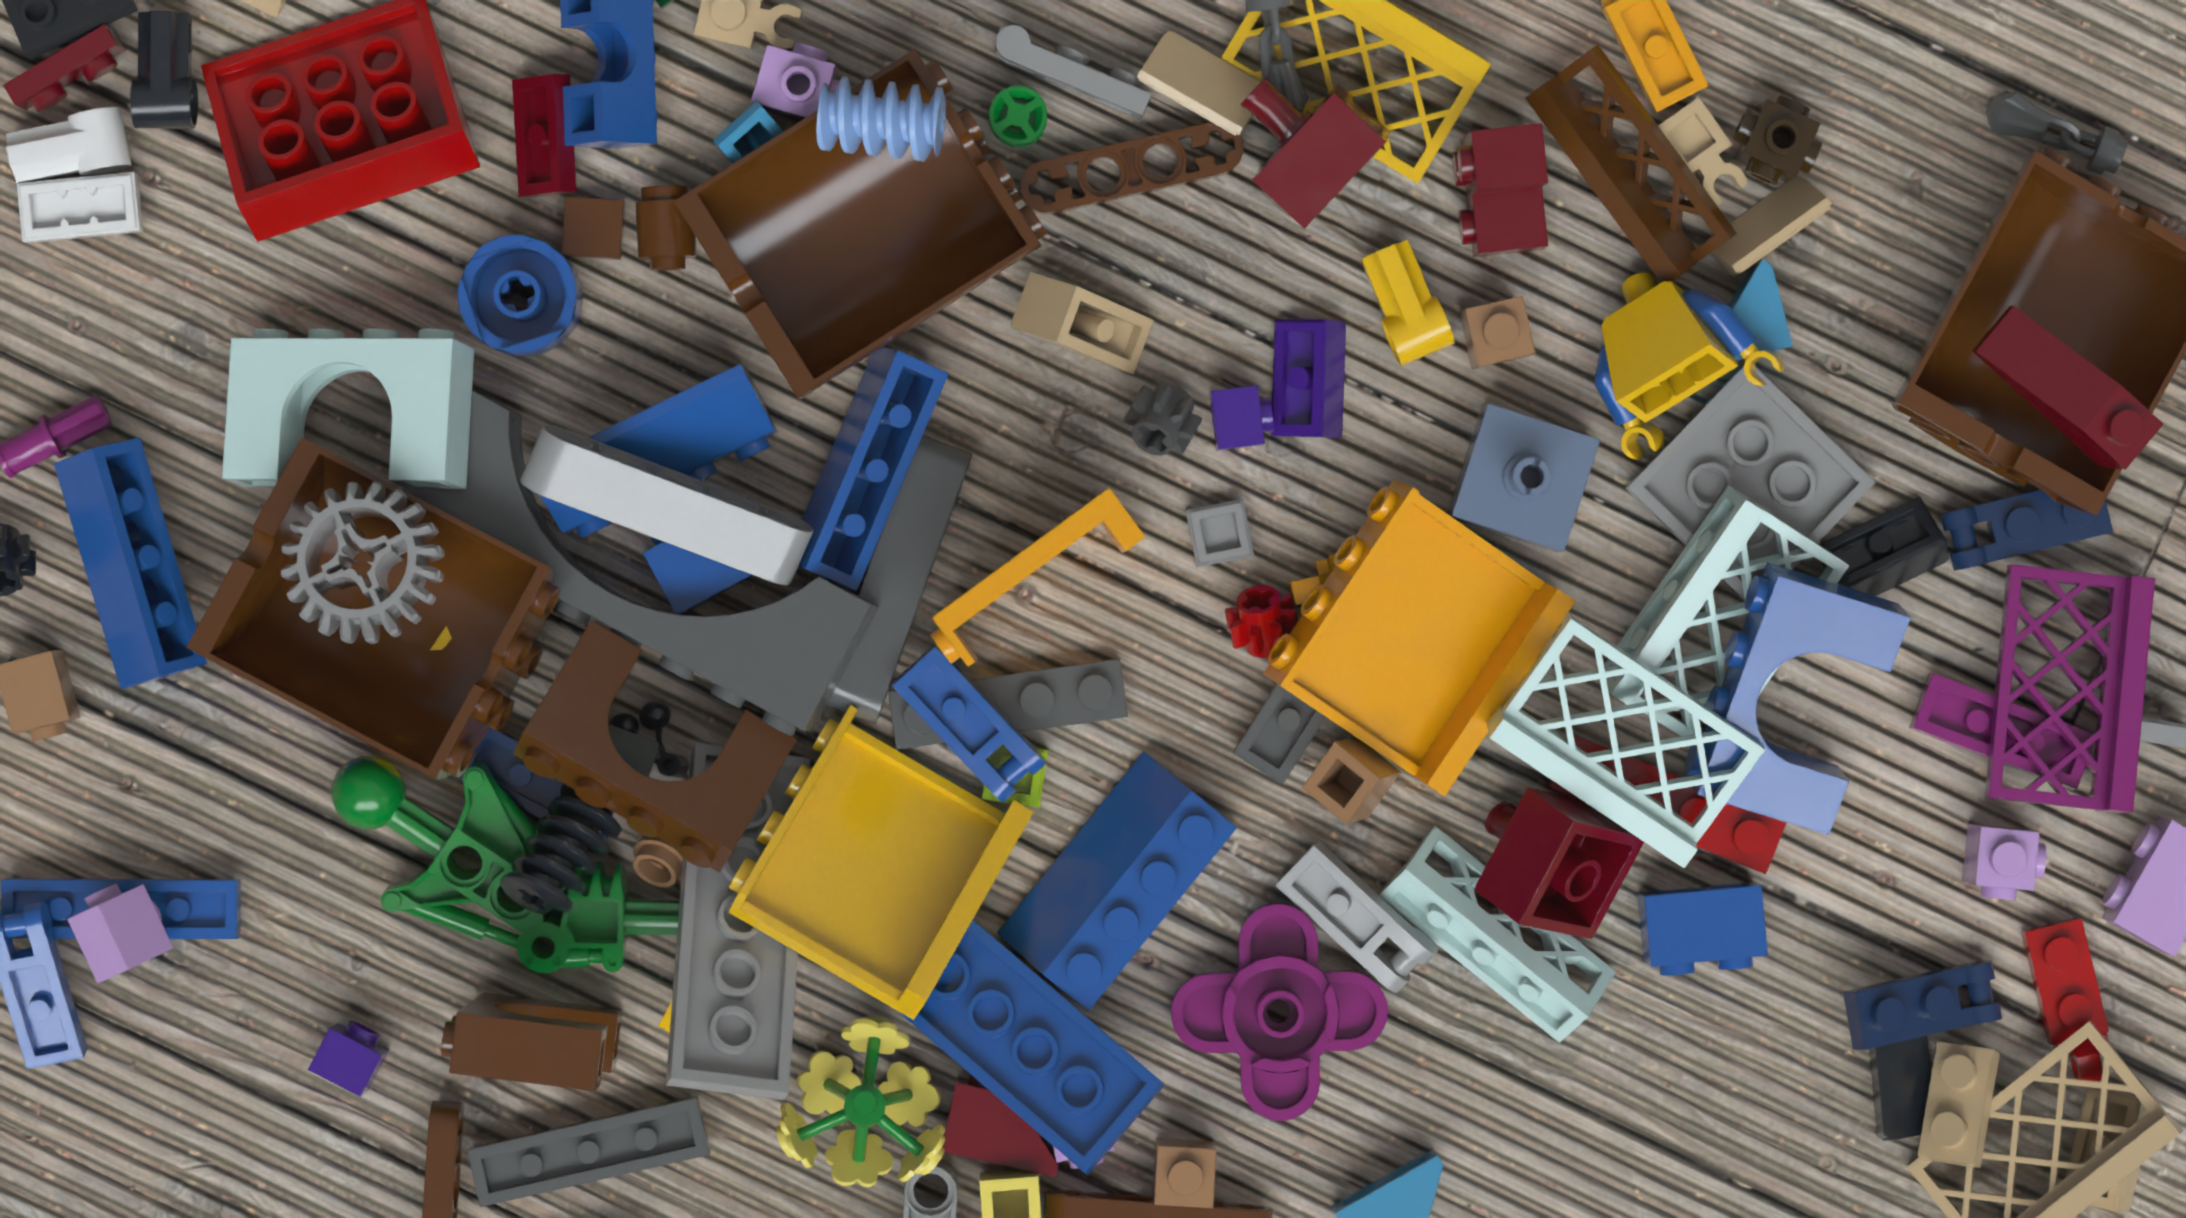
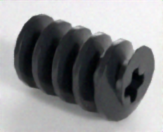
M566 784L561 786V796L556 797L549 804V815H545L538 821L536 826L537 834L531 835L525 841V853H520L512 861L511 869L513 872H508L501 878V887L515 903L538 914H546L552 909L564 913L571 912L573 902L563 891L567 890L576 894L583 893L585 883L575 872L579 871L592 875L598 869L595 861L587 853L590 852L599 856L607 855L610 848L608 843L600 836V833L615 838L622 832L620 824L611 816L608 808H597L585 803L577 796L575 789Z

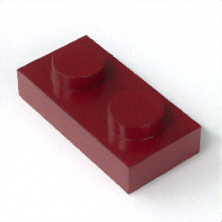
M104 24L5 83L3 86L15 106L25 110L34 106L37 112H41L63 100L68 95L64 88L84 76L87 82H90L113 70L118 65L115 57L127 49L116 31Z
M553 73L512 80L518 197L536 198L577 192L574 146H565L563 87L571 86L569 74Z

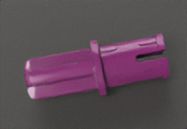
M91 397L51 418L44 414L39 416V424L0 443V465L6 475L13 478L18 473L54 455L58 458L65 457L66 449L111 426V418L107 407L99 397Z

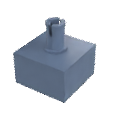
M1489 403L1481 407L1447 514L1455 520L1556 553L1564 552L1600 439Z

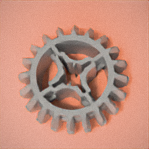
M349 482L346 487V500L342 501L339 494L332 488L324 491V499L328 507L323 511L312 502L305 504L304 509L306 513L313 518L307 527L299 521H292L290 523V530L300 536L301 540L299 544H283L282 553L297 559V563L283 567L281 569V576L286 580L300 582L290 588L287 592V597L293 603L307 601L299 613L300 617L308 623L320 618L318 631L328 637L336 632L340 626L341 640L352 644L358 637L361 628L365 641L370 644H376L379 641L380 625L382 624L391 636L398 637L402 634V630L397 618L404 615L405 618L417 624L422 617L412 607L419 598L424 603L433 605L436 600V596L425 589L424 585L426 581L433 583L442 582L444 573L434 567H429L428 562L440 560L445 556V552L439 545L424 544L434 539L439 530L432 522L418 525L424 518L426 510L419 503L405 508L407 495L399 489L390 493L386 498L385 487L379 482H372L364 499L361 486L356 482ZM364 517L386 519L395 523L401 534L390 539L385 535L375 539H366L363 532L357 529L354 520ZM335 532L338 541L337 552L333 559L321 565L323 572L319 573L321 552L327 540ZM356 545L374 557V562H368L372 565L371 569L367 572L370 581L351 568L352 564H359L354 560L355 556L359 554ZM407 552L405 574L397 589L391 594L387 583L388 574L393 566L404 560L403 554ZM359 586L362 593L369 597L372 607L363 609L342 608L334 605L325 592L334 587L343 590L348 587Z

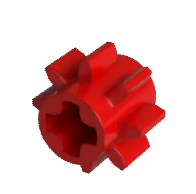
M1255 585L1246 588L1237 597V607L1225 609L1233 648L1238 649L1245 646L1246 651L1250 655L1259 658H1268L1277 640L1285 634H1290L1298 622L1292 595L1286 594L1280 597L1277 589L1268 585Z

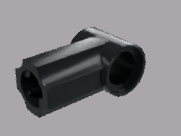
M174 11L138 12V75L133 76L130 93L131 118L134 128H196L198 119V88L195 76H191L192 15L189 13Z

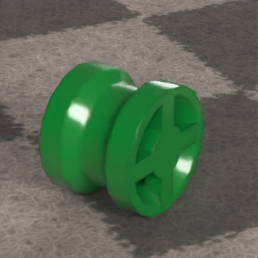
M1011 86L1003 89L994 97L989 108V125L993 135L1002 144L1011 148H1025L1034 144L1043 135L1047 126V108L1043 99L1035 90L1025 86Z

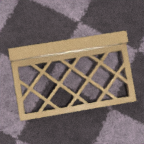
M2089 1021L1992 1099L1989 1118L2013 1120L2010 1154L1983 1151L1982 1159L2009 1162L2006 1195L1972 1191L1974 1167L1966 1166L1964 1190L1941 1188L1925 1169L1933 1161L1923 1160L1919 1157L1907 1168L1947 1218H1969L1971 1199L2005 1203L2004 1218H2012L2013 1204L2030 1206L2016 1218H2074L2181 1134L2183 1129L2170 1113L2163 1109L2095 1025ZM2087 1038L2104 1057L2102 1081L2067 1077L2069 1053ZM2061 1060L2060 1077L2042 1075ZM2111 1067L2125 1084L2109 1082ZM2033 1081L2059 1084L2056 1118L2021 1114L2024 1089ZM2066 1085L2101 1089L2098 1123L2063 1119ZM2108 1089L2133 1092L2149 1112L2131 1127L2105 1124ZM2015 1097L2014 1113L1997 1111ZM2021 1121L2055 1125L2052 1159L2018 1155ZM2062 1126L2097 1130L2095 1155L2085 1163L2059 1160ZM2104 1131L2122 1133L2103 1148ZM2017 1163L2051 1167L2049 1192L2040 1199L2015 1197L2014 1187ZM2059 1168L2075 1169L2073 1173L2057 1184ZM1948 1196L1963 1198L1962 1213Z

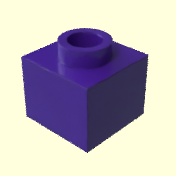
M1258 385L1215 390L1209 393L1216 451L1262 446L1265 444L1264 433L1274 432L1270 397L1259 398Z
M349 1020L346 1027L336 1023L329 1028L308 1070L361 1097L369 1090L390 1049L378 1044L381 1037L379 1033L359 1022Z

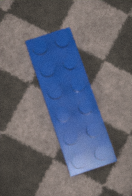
M974 920L970 923L916 1018L912 1020L900 1013L1087 1176L1165 1086L1160 1079Z

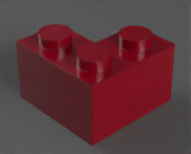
M1542 123L1470 131L1461 141V146H1458L1457 151L1452 153L1456 187L1465 186L1468 209L1459 210L1458 212L1462 245H1472L1473 257L1545 249L1548 247L1542 187L1548 183Z

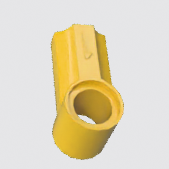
M1408 239L1381 249L1360 260L1383 313L1381 323L1384 333L1400 366L1455 344L1454 336L1444 310L1435 295L1431 296Z

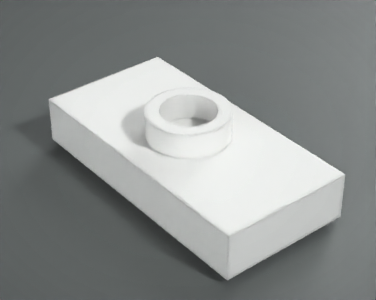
M127 172L16 183L22 242L24 243L143 232L138 173Z

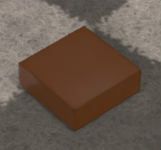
M565 196L561 253L569 257L621 260L626 202L624 200Z

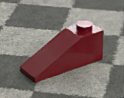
M2009 306L1972 350L1973 353L2099 466L2126 470L2164 424L2122 385L2015 306Z

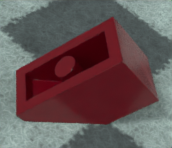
M972 1075L969 1076V1079L957 1077L944 1133V1152L1056 1177L1058 1162H1056L1055 1153L1046 1139Z

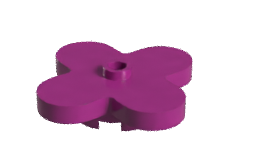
M1269 903L1252 911L1240 928L1238 935V968L1233 972L1200 973L1184 981L1173 996L1170 1014L1176 1034L1190 1048L1204 1053L1238 1054L1240 1056L1241 1090L1249 1106L1256 1113L1267 1119L1286 1121L1302 1115L1315 1102L1320 1088V1056L1323 1052L1354 1051L1373 1043L1380 1036L1386 1025L1388 1006L1383 991L1369 976L1353 970L1319 969L1318 937L1311 920L1300 909L1292 905ZM1283 1000L1288 1003L1289 1014L1284 1020L1274 1021L1268 1017L1267 1008L1272 1001Z

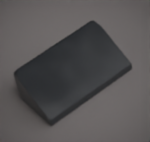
M1920 496L1819 544L1849 565L1837 584L1873 596L1882 594L1949 560L1947 540ZM1821 562L1824 569H1826L1828 565Z
M1927 1036L1869 1049L1877 1137L1883 1141L1921 1135L1931 1081Z

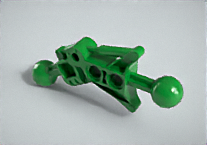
M360 756L347 761L336 772L331 785V800L336 812L347 824L360 829H378L386 825L435 857L415 877L390 884L381 896V905L386 911H402L481 941L485 936L517 948L521 962L528 969L537 973H550L558 970L560 967H590V963H603V967L608 972H617L624 963L628 934L677 935L680 901L628 900L629 884L622 862H617L614 876H606L604 866L600 861L596 863L598 869L593 876H586V874L576 871L575 874L585 883V890L580 894L568 891L567 896L573 902L571 912L562 913L552 909L546 914H538L509 900L502 890L501 878L508 872H513L511 869L512 861L520 853H525L524 843L528 837L537 834L536 825L495 781L485 763H471L464 773L465 806L455 828L406 797V786L402 776L389 761L376 756ZM459 846L474 848L481 856L482 866L475 870L461 868L453 858V849ZM475 902L521 934L518 935L489 924V918L451 904ZM546 936L554 942V945H544L539 941L538 937Z

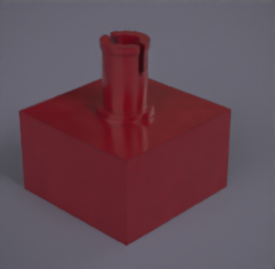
M1266 77L1240 104L1279 139L1275 144L1279 148L1258 169L1252 180L1304 229L1387 142L1390 133L1340 84L1330 92L1312 113L1307 110L1303 114Z
M1528 787L1517 808L1512 803L1503 801L1493 807L1487 815L1485 821L1486 831L1492 836H1496L1499 842L1474 890L1519 925L1593 939L1644 841L1581 799Z

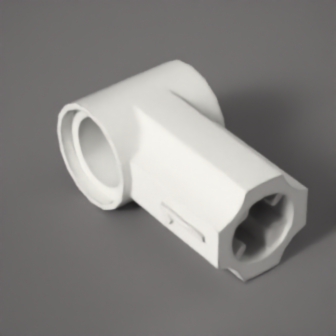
M120 107L86 110L68 116V121L6 133V150L16 183L34 182L78 172L81 176L98 175L119 171L132 166Z

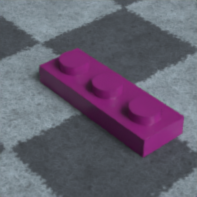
M1935 673L1928 674L1909 729L1989 759L1995 696ZM2014 703L2009 705L2008 719L2022 736L2047 717ZM2052 723L2028 742L2048 768L2072 750V747ZM2065 723L2080 742L2092 734ZM2008 733L2005 750L2015 743ZM2094 743L2086 748L2089 754H2091ZM2021 749L2004 762V765L2039 777L2041 775ZM2077 756L2054 776L2063 787L2077 790L2086 765Z

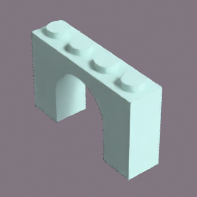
M254 329L253 338H231L222 479L245 487H275L300 439L304 438L306 416L317 394L328 383L342 375L353 372H371L385 388L392 410L388 480L412 489H466L474 348L455 340L454 332L443 329H420L418 331V338H399V332L394 330L365 329L363 330V338H343L344 332L309 329L307 338H289V332L284 330Z

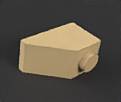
M1030 272L1010 327L1051 345L1134 375L1154 320L1078 286Z

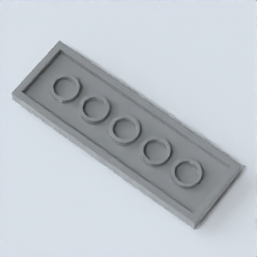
M695 742L690 755L689 779L706 771L716 761L724 746ZM787 756L720 873L710 867L702 868L695 866L683 858L666 1086L784 1100L789 1094L798 953L728 913L738 895L737 892L728 887L746 857L755 862L758 861L766 847L757 841L760 833L774 810L785 816L794 799L785 795V792L802 764L810 768V758Z

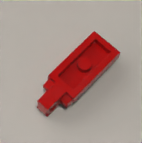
M2075 917L2022 930L2021 935L2048 1044L2053 1045L2055 1049L2089 1021L2095 1025L2109 1042L2107 1035L2109 1028L2082 918ZM2087 1038L2069 1053L2073 1075L2076 1079L2101 1081L2103 1067L2100 1053Z

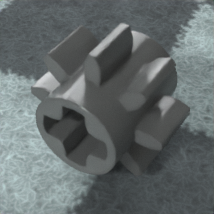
M1162 384L1154 392L1146 385L1142 386L1124 417V422L1134 426L1132 438L1139 448L1152 455H1165L1172 448L1180 454L1184 453L1201 424L1202 418L1192 414L1194 402L1184 389L1172 384Z

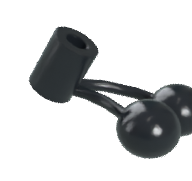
M651 701L642 707L639 719L645 728L656 730V741L659 743V751L662 756L659 759L656 758L654 764H657L659 772L664 776L682 777L688 771L687 759L680 754L667 753L662 743L661 732L662 728L670 721V709L663 702ZM618 714L609 722L613 726L638 734L639 723L631 714Z

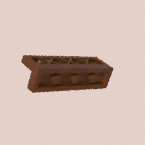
M1598 44L1525 97L1661 283L1663 281H1674L1698 261L1737 234ZM1589 65L1604 84L1603 102L1586 99L1572 81L1573 77ZM1614 117L1631 120L1639 131L1638 149L1620 146L1612 135ZM1648 164L1665 167L1674 178L1673 197L1654 192L1647 182ZM1683 211L1701 215L1715 235L1696 248L1681 228Z

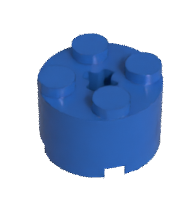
M506 235L493 239L475 252L461 276L458 286V304L463 320L478 339L503 353L522 357L546 353L563 343L578 326L583 305V292L574 266L564 255H561L560 251L540 239L524 235ZM519 281L523 286L535 291V296L528 299L527 304L529 308L524 311L514 304L507 303V297L515 294L514 284Z

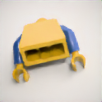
M1638 273L1627 278L1621 285V291L1627 304L1607 316L1601 325L1604 344L1600 348L1594 380L1595 386L1615 424H1623L1626 430L1621 440L1622 451L1632 459H1640L1644 457V454L1637 441L1639 433L1647 438L1649 446L1654 452L1661 450L1665 443L1664 434L1661 429L1655 424L1646 422L1738 367L1735 356L1740 354L1745 360L1744 374L1747 380L1759 386L1767 385L1757 375L1755 365L1759 358L1765 357L1769 359L1773 367L1779 372L1784 371V362L1776 352L1770 350L1760 351L1753 342L1756 336L1726 303L1699 289L1685 292L1672 281H1663L1657 285L1652 274Z

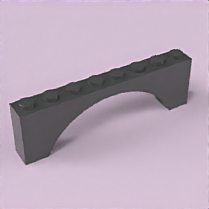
M472 389L466 489H412L403 486L402 490L551 567L554 574V585L561 588L560 601L556 607L561 613L585 625L588 624L591 617L611 627V632L633 645L641 648L644 644L662 654L663 656L658 664L668 671L689 681L695 672L714 682L710 693L738 708H741L745 700L766 710L762 721L787 735L793 736L797 728L813 732L879 607L836 583L821 577L816 578L801 590L778 602L755 610L722 616L701 617L665 613L643 606L620 595L587 572L565 550L543 517L533 492L520 482L525 470L521 439L522 415Z

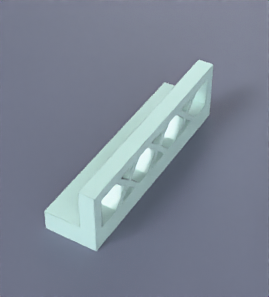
M1434 826L1425 835L1408 862L1387 882L1379 896L1416 928L1423 931L1432 941L1560 1043L1589 1017L1616 971L1571 935L1519 925L1500 909H1498L1499 914H1488L1478 905L1474 893V888L1486 866L1438 827ZM1432 850L1450 863L1454 877H1443L1425 863ZM1520 928H1530L1541 937L1545 951H1534L1524 943ZM1565 964H1575L1593 979L1587 992L1569 979Z

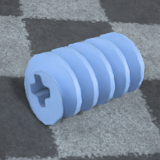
M841 77L835 93L829 92L827 83H824L821 88L817 113L816 133L818 146L823 151H831L839 138L843 152L854 154L863 140L866 153L870 156H878L886 143L890 156L895 159H901L910 144L914 160L924 162L933 147L935 155L938 157L942 147L946 119V101L943 88L936 87L930 102L925 103L922 100L918 84L912 85L906 100H899L895 82L889 81L882 98L876 97L871 79H865L859 95H852L848 77Z

